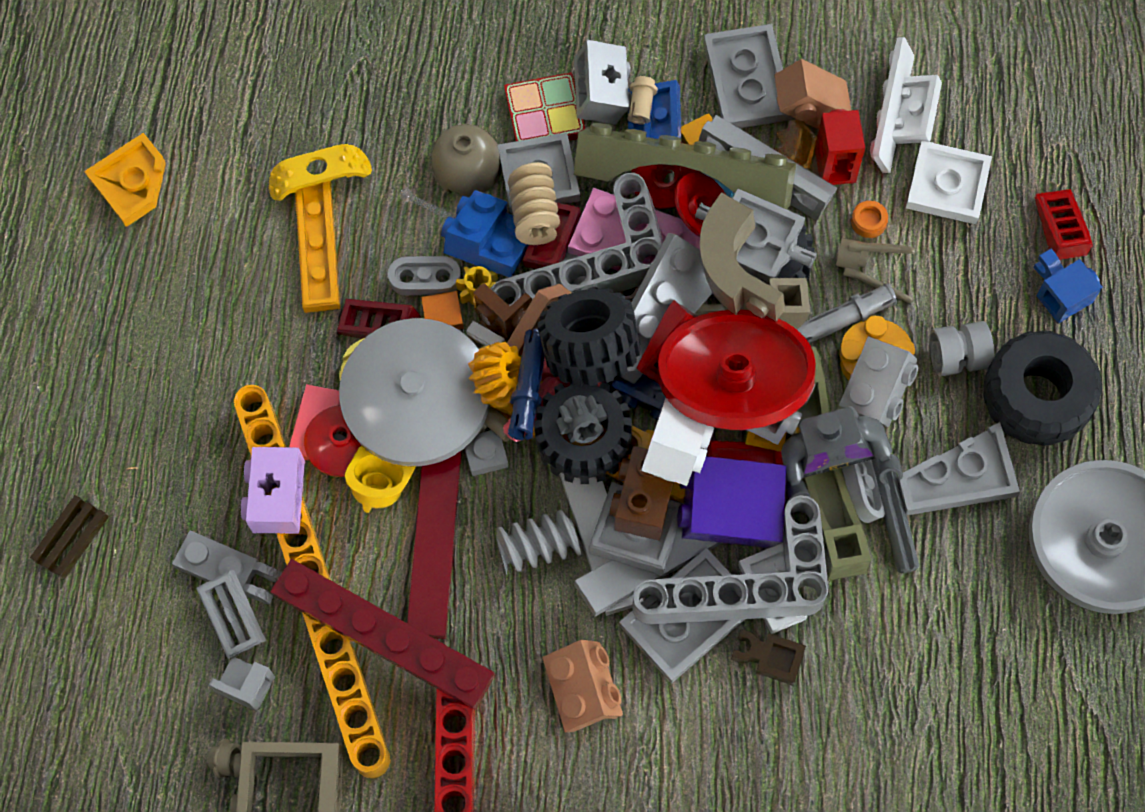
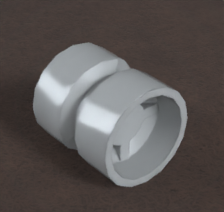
M986 322L966 323L961 325L960 330H957L954 326L930 330V356L933 368L939 377L959 374L962 372L963 367L970 372L988 369L994 358V345Z

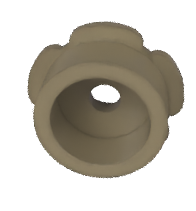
M221 739L218 746H213L208 755V766L219 779L234 776L236 753H241V746L236 743H230L229 739Z

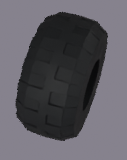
M1030 331L1022 333L1013 339L1011 338L995 354L985 375L983 397L992 420L996 423L1000 422L1002 430L1006 434L1030 445L1047 446L1073 438L1087 425L1100 403L1102 383L1097 363L1094 362L1090 353L1083 346L1075 342L1074 339L1066 335L1054 333L1053 331ZM1027 376H1041L1049 379L1060 393V399L1045 401L1035 397L1028 391L1024 378Z

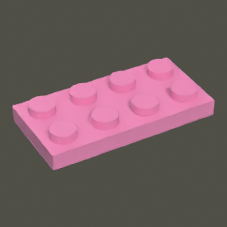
M593 188L568 246L567 253L576 256H583L626 243L613 194ZM655 210L663 242L667 234L672 233L700 249V237L692 233L683 223L682 219ZM640 224L634 231H642L648 224ZM648 256L643 260L642 263L650 264L654 261L656 256ZM614 266L610 269L619 271L622 266Z

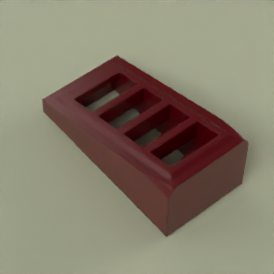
M346 298L337 333L363 339L375 330L385 326L387 317H390V324L404 319L421 318V316L412 305ZM358 311H362L359 326H354ZM372 314H376L373 326L369 328Z

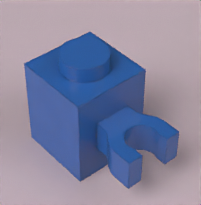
M1052 249L1039 255L1038 259L1040 262L1036 263L1033 268L1045 280L1036 296L1058 324L1095 301L1102 286L1097 274L1091 268H1087L1080 259L1064 268Z

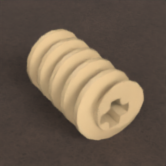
M544 163L522 165L515 169L508 178L516 238L521 243L528 245H540L553 241L557 236L555 229L560 224V218L557 215L558 206L555 203L556 194L553 190L554 182L551 178L553 175L552 169Z

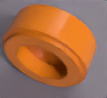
M871 200L859 203L854 208L851 217L853 230L864 238H875L881 235L888 223L886 208L882 204Z

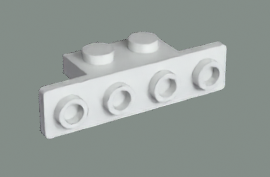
M897 37L895 49L891 51L889 56L890 72L888 80H885L883 84V106L877 113L878 129L876 139L872 140L870 146L871 158L877 163L882 173L891 172L896 144L921 143V141L930 142L942 84L938 75L910 76L914 54L905 37Z

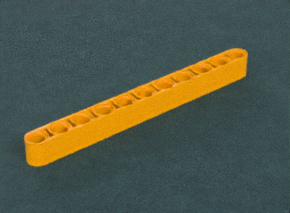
M246 385L240 388L235 395L234 406L250 455L252 454V447H286L274 408L264 389L257 385ZM255 402L262 403L258 410L254 412L246 411L250 404ZM268 434L273 435L272 440L266 445L257 444L260 437ZM272 485V490H273L274 488H278V487L275 486V485ZM272 490L266 493V495H272ZM302 495L299 534L276 533L286 565L292 558L310 569L319 570L320 575L331 580ZM301 534L308 536L302 546H290V542L295 536ZM302 613L350 760L362 776L371 779L378 778L388 770L390 754L352 641ZM332 639L343 641L339 652L335 654H326L324 652L325 645ZM352 675L355 677V683L349 690L339 691L336 689L337 681L342 676ZM358 711L367 713V721L362 727L354 729L348 726L349 718L353 713ZM370 748L380 750V758L376 764L372 766H363L360 759L364 751Z

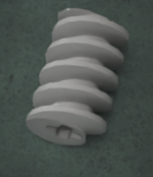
M562 510L556 511L555 523L552 522L547 514H543L540 527L537 526L532 518L527 519L526 531H523L518 523H512L511 535H508L503 527H497L496 541L506 575L508 564L510 563L517 572H522L524 559L529 562L532 568H536L538 555H542L547 564L552 563V552L555 550L564 560L567 557V547L569 546L572 547L577 555H581L572 519H568Z

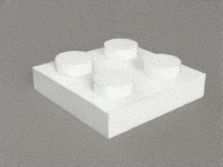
M921 141L906 209L977 224L992 156Z

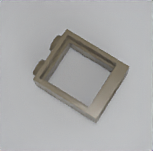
M242 742L241 753H236L234 759V776L239 778L238 794H233L231 797L230 812H252L256 757H322L318 812H341L344 749L339 743Z

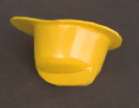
M361 445L347 467L344 477L346 484L352 490L354 498L363 505L364 512L369 513L372 508H386L393 505L399 499L416 466H402L389 463L374 456Z

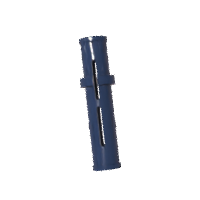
M530 329L525 332L516 390L512 392L510 403L513 404L508 435L517 440H524L525 432L527 440L532 438L536 410L538 405L541 406L542 398L539 397V389L545 355L538 329H533V338H531L532 331Z

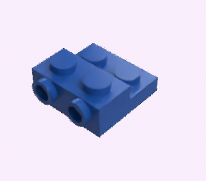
M477 190L473 192L470 198L466 196L461 197L456 209V218L448 216L441 232V236L445 238L444 254L484 267L506 277L512 276L523 259L528 244L521 243L516 238L513 221L514 215L506 213L508 202Z

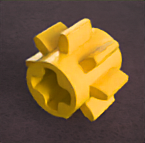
M465 266L464 279H456V286L458 290L462 291L460 293L461 303L464 304L469 301L476 308L473 292L478 288V285L483 283L491 289L498 279V273L489 272L486 268L480 266L472 268Z

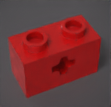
M835 109L829 113H822L815 145L819 177L832 185L856 183L865 151L859 110Z

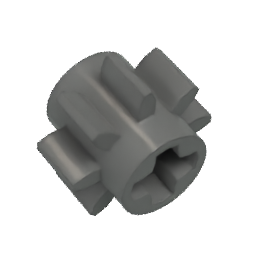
M582 395L573 396L566 400L563 406L559 407L562 417L558 418L556 423L561 434H567L570 443L574 441L589 443L604 431L601 421L607 419V415L602 404H597L592 395L588 398Z

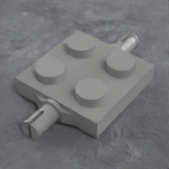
M737 189L733 199L753 209L756 227L738 253L737 262L750 275L768 282L769 278H777L781 268L790 259L811 268L817 253L797 246L798 235L804 225L805 217ZM701 203L696 211L695 218L704 221L710 207Z

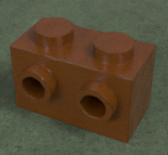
M633 446L630 459L623 457L618 480L624 481L621 494L614 493L609 516L615 517V531L660 541L674 482L641 471L648 449Z

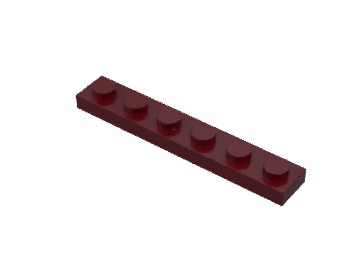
M292 558L270 591L279 600L473 710H476L496 676L495 672Z

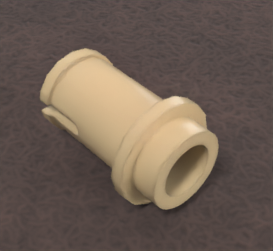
M638 76L630 84L629 89L632 92V98L627 119L632 123L643 125L650 122L653 96L657 94L658 88L655 86L654 79Z

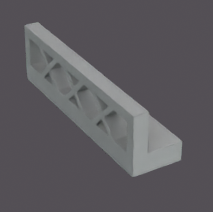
M718 115L715 116L712 122H706L698 140L714 143L718 150L729 151L730 148L734 147L751 150L752 156L765 158L766 154L782 155ZM787 158V162L795 163L794 161ZM796 164L790 205L817 221L834 196L837 187Z

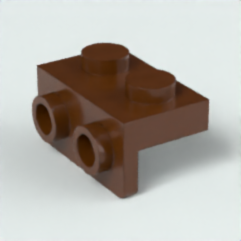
M485 283L473 292L476 303L475 312L479 316L480 321L478 324L503 337L507 343L532 302V298L527 293H524L514 304L509 306Z

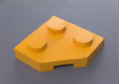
M143 132L84 172L127 227L156 208L166 162Z

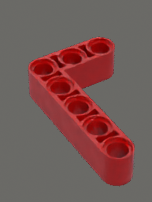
M436 689L434 812H444L445 802L452 796H460L465 799V808L462 812H474L475 710ZM461 716L466 719V725L459 733H449L445 730L446 722L451 717ZM456 755L463 757L466 760V764L461 772L450 774L445 771V763L450 757Z

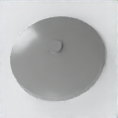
M424 318L395 321L369 334L359 343L348 358L340 380L339 399L341 411L355 439L374 456L389 463L402 466L435 464L463 450L481 430L490 409V404L482 403L481 394L473 393L475 389L474 382L468 379L473 374L468 363L474 360V353L479 351L476 345L453 326Z
M1094 460L1080 463L1064 470L1053 478L1038 497L1029 523V541L1032 555L1047 582L1072 603L1091 611L1109 614H1123L1145 608L1144 470L1127 463L1111 460Z

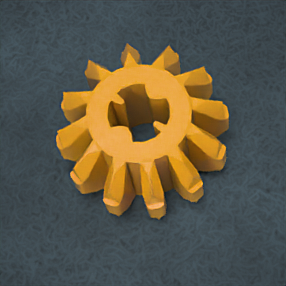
M496 342L480 348L479 351L474 353V360L468 363L469 368L473 372L468 378L474 382L475 389L473 393L481 394L483 404H491L494 409L512 405L510 403L511 394L516 390L521 362L517 346L509 347L506 342Z

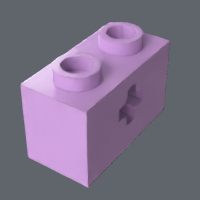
M252 447L251 460H246L244 466L245 483H249L248 497H243L241 501V518L246 520L253 533L299 534L305 460L298 447ZM272 485H275V486H277L278 488H274V489L272 490ZM272 490V495H266V493Z

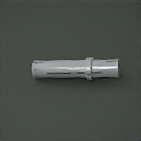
M886 283L860 296L855 294L849 297V301L805 321L797 330L810 344L858 321L864 322L869 316L883 309L897 305L895 292L890 284Z

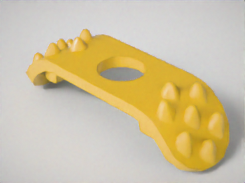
M349 144L336 145L295 156L279 162L271 171L269 178L270 195L272 199L281 201L288 194L297 192L298 189L345 176L347 178L353 176L365 178L371 174L372 167L365 153L360 148ZM322 160L327 164V168L323 173L313 175L307 171V167L312 161Z

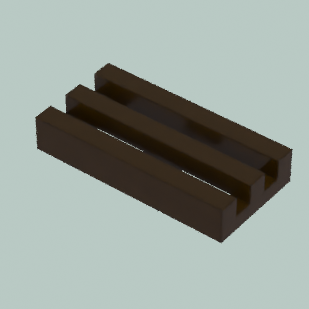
M74 495L30 558L35 563L65 580L109 516L102 510L96 509L92 504L86 503L80 497ZM90 515L93 516L94 518L91 520L89 525L86 527L84 532L81 534V536L76 541L74 546L71 548L69 553L66 555L64 560L61 562L59 567L56 566V562L61 557L66 548L70 546L71 543L74 541L78 531L81 529V527L86 522L88 517Z

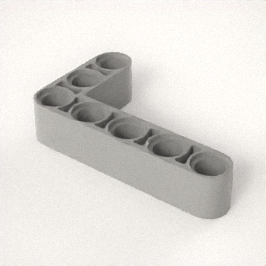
M626 173L620 176L614 184V196L626 243L502 279L496 282L491 287V290L503 301L515 296L516 298L512 303L514 304L524 293H527L533 300L538 290L557 284H562L571 293H574V290H588L592 287H598V290L611 289L613 293L639 287L652 263L643 264V260L651 255L656 256L663 244L653 201L644 179L639 174ZM640 192L637 197L626 199L630 193ZM648 224L644 230L634 231L638 225ZM622 266L617 273L607 274L610 268ZM586 276L581 284L572 285L577 277Z
M799 495L789 500L785 506L783 548L786 572L642 581L636 586L633 593L632 609L635 617L645 624L809 616L815 614L821 609L828 594L823 533L818 504L808 496ZM803 512L809 517L810 522L798 524L791 518V514ZM798 549H807L813 554L814 560L802 562L795 556L794 552ZM804 586L811 587L817 592L818 598L812 601L805 600L800 596L798 589ZM765 588L772 589L778 594L779 600L773 603L765 602L760 598L758 592ZM727 590L733 591L738 595L740 601L734 605H727L720 600L719 594ZM684 593H693L700 599V604L695 607H686L680 602L679 597ZM646 595H654L661 601V604L656 609L651 610L644 608L639 601Z

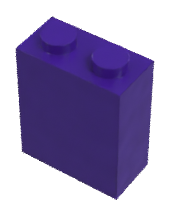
M706 456L700 473L692 471L688 485L679 484L681 489H685L684 504L679 505L677 513V525L682 527V539L771 548L782 543L786 465Z

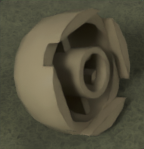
M454 125L441 133L434 142L431 164L434 179L442 189L447 192L448 189L452 192H458L459 196L470 197L475 190L483 193L495 184L496 177L499 171L501 172V161L498 144L488 131L477 125Z

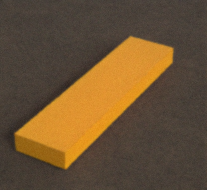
M330 180L298 189L295 192L302 308L304 313L341 309Z

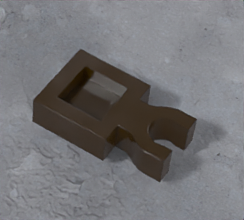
M740 629L738 640L747 642L750 645V650L743 653L734 649L731 660L738 663H758L756 674L793 686L806 646L768 633L766 642H762L750 631Z

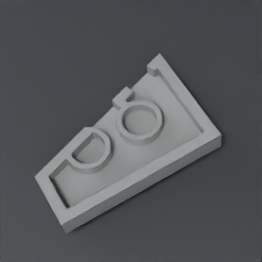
M1000 422L989 427L987 431L978 436L970 437L960 442L957 447L940 456L936 455L903 472L901 480L899 475L897 477L906 515L1017 497L1020 492Z

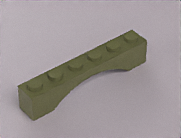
M592 123L591 127L578 133L574 175L609 181L623 172L640 166L656 164L679 165L711 176L734 193H736L737 189H740L787 210L791 203L797 163L787 162V157L779 154H766L765 158L752 156L751 150L734 147L730 148L729 151L716 149V144L697 141L694 142V145L681 143V138L676 136L661 135L659 139L646 137L645 131L627 129L625 133L612 131V126Z
M816 346L812 347L816 360L815 387L807 403L797 410V412L802 413L800 421L829 412L825 379ZM839 468L803 477L802 481L805 483L810 497L815 500L820 509L827 580L865 574L871 563V557L863 526L851 501L842 469Z

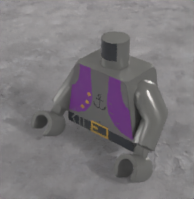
M846 407L799 421L796 433L782 445L781 449L783 465H786V480L788 481L785 484L787 501L799 495L810 497L805 483L801 480L803 477L813 476L879 458L877 466L880 481L883 484H887L885 473L889 471L897 472L901 480L903 474L900 459L896 455L891 454L893 450L882 423L875 418L859 416L853 407Z

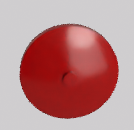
M729 310L716 311L700 315L685 322L669 335L660 350L658 358L659 384L670 404L683 415L696 422L721 429H755L782 421L803 406L809 398L815 382L816 360L807 339L789 323L778 319L776 322L768 316L761 318L749 310H739L737 315Z

